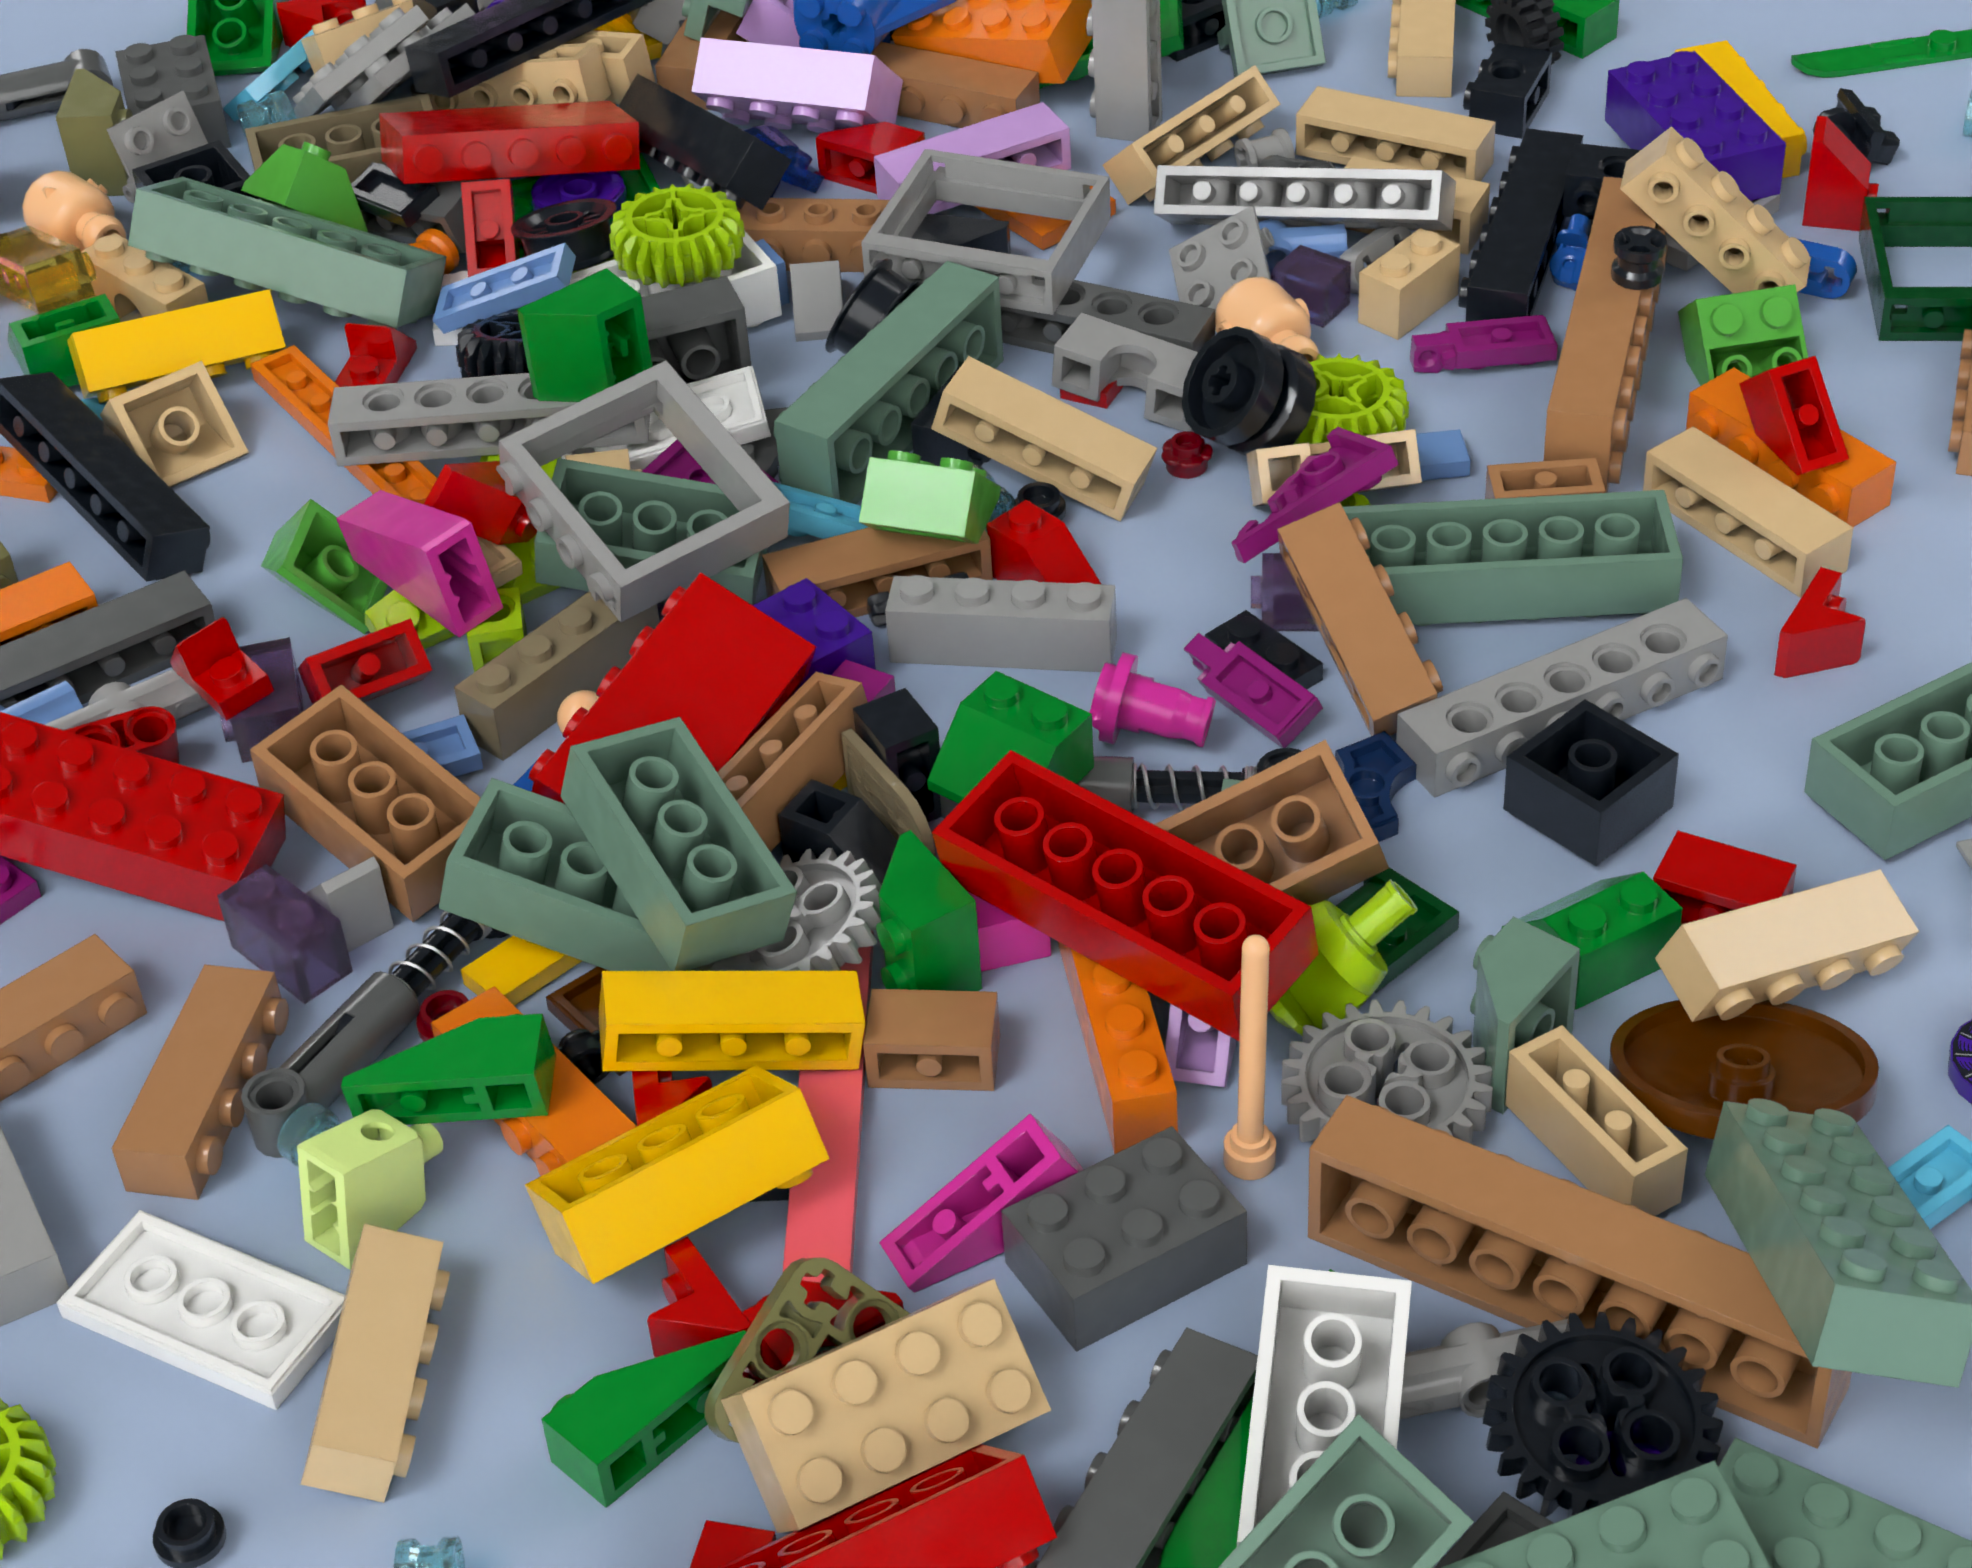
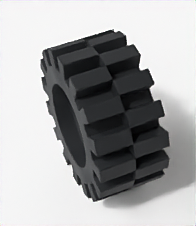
M1553 0L1490 1L1492 5H1489L1486 10L1490 17L1485 19V26L1491 28V32L1486 34L1488 42L1493 41L1495 47L1498 43L1551 51V65L1555 63L1554 61L1559 60L1561 57L1559 51L1564 48V42L1559 37L1564 35V29L1557 25V21L1561 20L1559 11L1556 13L1552 11L1555 5Z

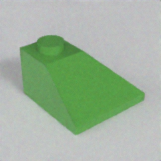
M305 141L301 149L285 144L281 145L244 182L241 189L243 192L278 206L364 232L368 231L346 169L329 162L331 152Z
M310 499L275 533L261 567L308 600L361 633L366 634L369 629L365 625V611L383 598L388 585L353 560L337 522V517Z

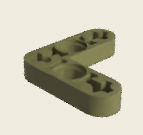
M801 1258L792 1262L780 1276L707 1396L705 1419L709 1429L719 1438L739 1443L733 1428L729 1425L730 1421L721 1400L754 1384L755 1380L742 1376L746 1367L756 1377L765 1380L814 1358L825 1339L837 1347L856 1338L853 1332V1323L858 1313L867 1307L877 1309L883 1315L885 1325L910 1313L832 1260L827 1258ZM822 1273L824 1277L821 1280L820 1287L824 1292L835 1299L847 1300L851 1291L853 1297L846 1301L839 1311L828 1303L821 1301H810L806 1305L804 1301L808 1292L800 1285L804 1276L817 1277ZM836 1316L833 1326L831 1325L830 1320ZM776 1328L786 1331L794 1344V1353L791 1361L779 1370L769 1368L763 1362L760 1355V1345L763 1338L768 1332Z

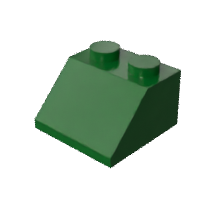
M995 671L960 702L928 777V789L959 804L1010 750L1077 784L1094 768L1092 714Z
M911 830L900 834L878 894L881 922L876 925V932L884 949L886 966L881 968V978L885 988L945 991L981 990L982 977L976 900Z
M1643 871L1599 880L1519 919L1580 948L1575 1009L1577 1010L1661 969L1655 957L1681 926L1683 908Z

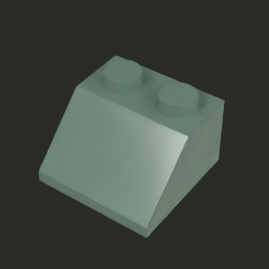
M1514 916L1495 936L1488 935L1484 938L1473 960V968L1477 970L1476 992L1470 1006V1012L1474 1015L1473 1046L1484 1047L1486 1051L1485 1065L1492 1068L1491 1087H1493L1491 1108L1501 1114H1504L1508 1109L1505 1105L1509 1051L1561 1025L1572 1034L1580 948Z

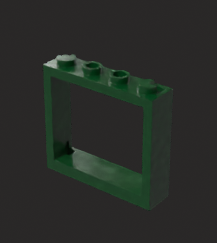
M1864 197L1859 244L1878 340L1962 341L1964 329L1972 330V287H1893L1885 247H1972V197ZM1877 209H1886V211L1877 212ZM1894 305H1906V308H1895Z

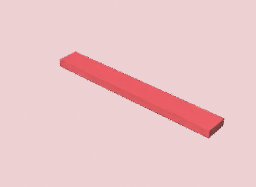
M873 946L858 948L857 951L863 959L860 964L845 963L840 967L842 971H857L865 1028L871 992ZM863 1043L859 1069L799 1070L798 1087L801 1089L830 1159L813 1167L811 1177L789 1189L783 1272L792 1262L801 1258H827L838 1263L849 1272H853L866 1070ZM821 1273L817 1277L804 1276L802 1280L821 1283L824 1275Z

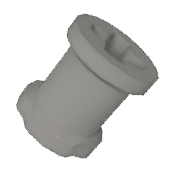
M1284 128L1275 129L1270 136L1251 141L1248 138L1236 140L1234 145L1237 167H1258L1261 161L1270 155L1295 159L1291 138Z

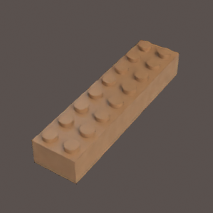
M1614 177L1603 178L1547 408L1543 460L1596 458L1605 493H1608L1610 483L1620 484L1624 452L1627 451L1630 421L1634 419L1637 391L1640 390L1643 361H1646L1649 335L1653 329L1656 303L1658 304L1661 289V283L1645 290L1627 289L1616 284L1611 277V265L1614 259L1618 257L1614 253L1613 241L1617 232L1630 226L1652 227L1662 232L1665 237L1667 233L1620 189L1622 178ZM1666 246V252L1664 256L1660 258L1664 265V273L1666 267L1668 246Z
M1348 1095L1345 1096L1309 1148L1308 1238L1525 1328L1541 1325L1542 1321L1545 1320L1556 1322L1568 1319L1569 1313H1576L1585 1329L1594 1328L1598 1313L1605 1312L1609 1320L1610 1329L1620 1331L1629 1317L1635 1318L1636 1337L1644 1340L1650 1333L1660 1329L1663 1331L1659 1349L1663 1352L1668 1353L1682 1346L1687 1349L1682 1370L1704 1368L1706 1375L1699 1392L1717 1393L1719 1399L1716 1407L1818 1449L1849 1389L1852 1372L1811 1365L1748 1252L1712 1239L1702 1232L1689 1230L1648 1214L1636 1206L1623 1204L1582 1188L1572 1181L1559 1179L1516 1162L1506 1155L1496 1154L1455 1138L1445 1131L1432 1129L1394 1114L1384 1107L1371 1105Z

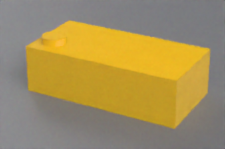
M755 1065L525 1184V1187L555 1254L588 1281L595 1284L774 1188L787 1189L806 1181L813 1174V1167L830 1158L801 1089Z

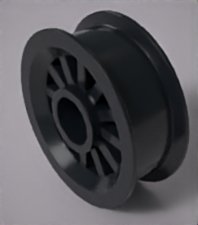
M589 198L565 201L524 215L511 226V233L514 237L521 239L524 257L566 243L576 256L573 271H578L614 257L609 234H611L610 225L613 223L611 217L617 211L614 202L606 199Z
M889 258L879 262L860 282L837 316L826 340V351L832 353L838 349L846 355L870 330L874 329L923 282L916 280L910 283L892 270L893 262Z

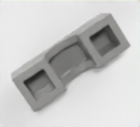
M1081 313L1054 345L1052 386L1098 402L1101 391L1109 383L1117 380V386H1134L1146 391L1145 419L1183 432H1193L1185 421L1182 395L1185 378L1198 352Z

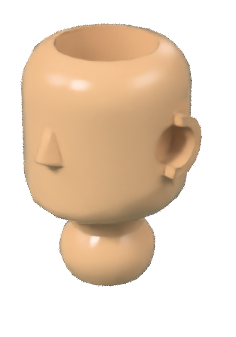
M57 170L41 175L32 182L25 193L22 204L24 222L30 232L36 236L33 241L51 255L57 250L66 256L77 257V253L92 246L101 237L116 233L126 239V230L121 221L115 218L114 206L107 196L108 191L102 184L98 186L90 178L85 181L72 172Z
M1265 277L1245 278L1230 287L1220 299L1215 313V331L1217 333L1236 326L1242 327L1269 338L1273 343L1286 346L1302 354L1307 361H1316L1319 350L1317 345L1310 339V314L1306 303L1301 298L1294 299L1274 280Z

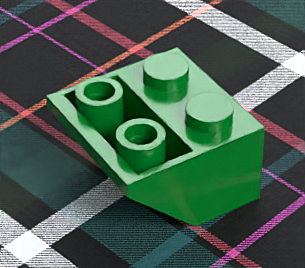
M607 268L517 309L533 397L538 401L580 402L653 367L641 294Z
M102 294L9 323L8 343L24 375L53 372L69 388L79 384L67 342L71 334L120 323V318L106 294Z

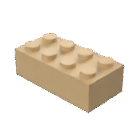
M995 1279L967 1287L721 1400L777 1533L798 1531L1051 1411Z

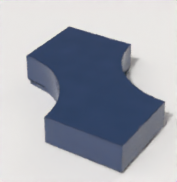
M1383 731L1335 751V759L1378 842L1398 834L1399 818L1391 801L1404 785L1416 779L1417 766L1386 731Z

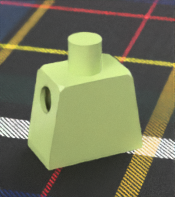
M371 1109L297 1145L304 1241L351 1270L364 1224L397 1231L422 1209L426 1201L424 1164L443 1150V1140L438 1130L431 1123L413 1124L408 1127L382 1110Z

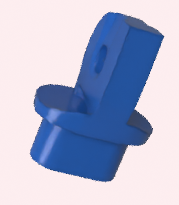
M1572 215L1568 228L1558 233L1556 238L1557 251L1550 260V272L1554 283L1574 291L1577 289L1592 228L1589 218L1584 215Z

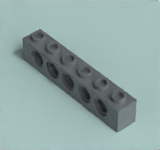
M1035 276V279L1044 280L1043 277ZM1078 280L1073 281L1054 315L1001 307L1003 343L1054 354V345L1081 313L1199 352L1203 345L1215 336V309Z

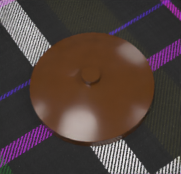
M1675 1000L1645 1009L1622 1023L1614 1033L1610 1044L1609 1072L1664 1126L1687 1134L1714 1140L1724 1101L1748 1104L1750 1099H1767L1785 1106L1789 1111L1813 1115L1817 1109H1832L1851 1116L1857 1123L1867 1115L1876 1100L1879 1065L1873 1049L1859 1034L1841 1022L1807 1008L1788 1003L1772 1005L1769 1000L1754 1004L1747 1011L1732 1019L1721 1020L1719 1015L1692 1022L1680 1000Z

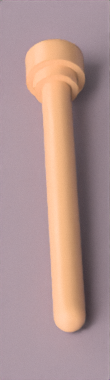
M1251 935L1242 944L1237 1123L1227 1132L1224 1138L1223 1162L1226 1170L1233 1176L1243 1180H1257L1267 1176L1272 1172L1276 1163V1139L1264 1124L1270 948L1268 941L1261 935Z

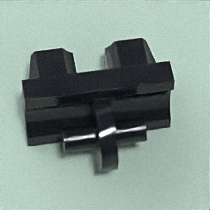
M1840 88L1837 94L1838 103L1836 108L1825 110L1819 116H1827L1871 163L1890 164L1900 145L1899 138L1894 132L1882 129L1880 126L1881 115L1875 108L1864 106L1853 90ZM1815 122V124H1814L1813 134H1814V131H1815L1816 122Z

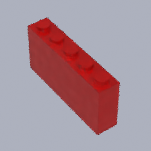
M610 100L379 113L382 161L404 184L640 169L639 122Z
M700 572L687 589L678 586L673 591L662 609L661 615L664 618L656 628L653 629L647 625L639 633L629 651V655L632 657L622 670L614 666L605 675L596 692V696L599 698L589 711L581 707L574 713L563 732V737L566 739L555 753L550 749H546L540 755L528 777L533 781L532 792L564 803L560 795L570 746L677 717L682 719L710 763L718 772L793 695L808 675L817 646Z

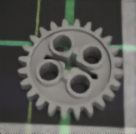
M827 848L817 859L813 851L807 849L800 860L794 863L788 854L784 855L780 862V867L797 891L784 940L698 967L700 971H842L840 967L845 963L860 964L863 959L857 951L858 948L873 946L877 943L871 931L876 930V925L881 922L878 897L881 884L873 870H870L866 861L863 858L856 861L851 851L848 850L837 857L833 848Z
M1375 999L1371 1000L1369 1013L1361 1014L1355 1006L1349 1003L1346 1004L1344 1019L1340 1020L1334 1015L1325 1012L1322 1014V1030L1314 1026L1305 1025L1303 1027V1042H1290L1289 1059L1282 1061L1281 1103L1287 1106L1288 1124H1300L1299 1139L1301 1142L1315 1140L1345 1096L1348 1095L1371 1105H1375V1098H1378V1106L1384 1107L1394 1114L1432 1129L1445 1131L1455 1138L1472 1144L1473 1131H1484L1486 1112H1491L1492 1068L1485 1065L1486 1051L1484 1047L1471 1048L1472 1032L1470 1030L1452 1034L1453 1018L1451 1016L1444 1017L1436 1023L1429 1021L1430 1007L1428 1006L1422 1007L1415 1015L1406 1014L1404 1001L1398 1000L1392 1012H1383L1380 1003ZM1398 1058V1073H1394L1395 1062Z

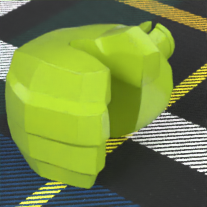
M1390 879L1386 882L1382 889L1351 916L1326 900L1309 905L1312 908L1319 955L1269 1011L1277 1022L1288 1029H1293L1303 1037V1027L1305 1025L1314 1026L1322 1030L1323 1013L1328 1012L1342 1020L1345 1018L1346 1004L1351 1003L1357 1009H1360L1370 998L1388 973L1387 964L1378 952L1376 945L1406 918L1418 911L1413 900L1395 881L1393 882Z

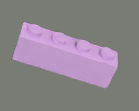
M1044 102L874 156L877 197L880 200H890L925 149L1063 170L1071 169L1070 129ZM933 162V171H936L939 166L945 167V163ZM936 200L928 214H935L962 204Z

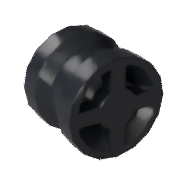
M1630 226L1617 232L1613 241V249L1618 257L1614 259L1611 265L1612 280L1624 288L1633 290H1645L1661 283L1664 277V265L1660 258L1666 252L1667 240L1665 235L1659 230L1647 226Z

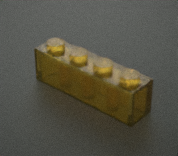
M29 225L0 234L1 295L37 314L95 296L91 281L96 280V271L87 252L81 253L80 248Z

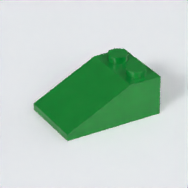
M188 0L187 35L205 36L214 76L264 72L277 61L283 41L276 3L289 0Z

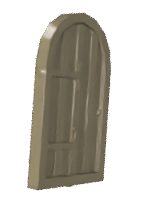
M852 728L842 732L848 793L862 798L897 840L900 834L911 830L935 856L932 832L917 800Z

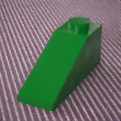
M512 1014L500 1017L478 1018L344 1076L341 1089L353 1118L371 1109L384 1111L405 1125L546 1116L549 1113L556 1053L543 1014Z
M743 1330L594 1376L574 1393L562 1397L553 1406L551 1411L541 1419L551 1462L605 1508L610 1506L708 1425L705 1419L707 1396L746 1331Z

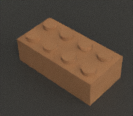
M343 685L338 686L250 749L259 787L284 794L285 815L349 869L374 856L380 866L388 902L409 920L415 922L440 903L446 861L481 797Z
M1326 739L1154 824L1307 905H1313L1326 900L1389 868L1380 844Z

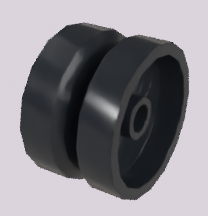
M1236 326L1222 330L1203 345L1190 365L1184 381L1182 395L1185 421L1195 434L1213 442L1226 445L1229 449L1245 456L1256 449L1293 445L1306 428L1315 406L1317 383L1312 365L1302 354L1286 346L1273 343L1269 338L1249 329Z

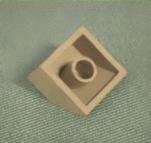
M202 361L109 399L100 414L103 422L170 488L247 455L249 452Z

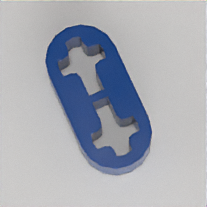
M1798 239L1806 247L1811 257L1807 286L1801 289L1799 293L1828 299H1835L1844 295L1857 273V265L1853 256L1838 247ZM1825 267L1834 268V275L1838 278L1832 279L1828 277L1829 272Z

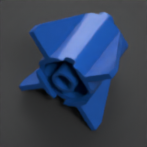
M793 0L794 23L800 36L799 46L801 48L871 55L881 42L891 43L890 31L952 4L957 0Z

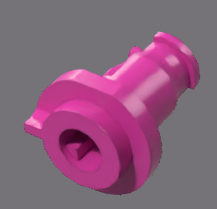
M1123 652L1117 665L1108 662L1104 664L1089 712L1092 714V726L1099 730V741L1114 745L1120 729L1138 734L1140 731H1145L1166 738L1186 739L1195 742L1196 746H1204L1215 709V698H1199L1182 689L1154 682L1152 677L1137 674V655Z

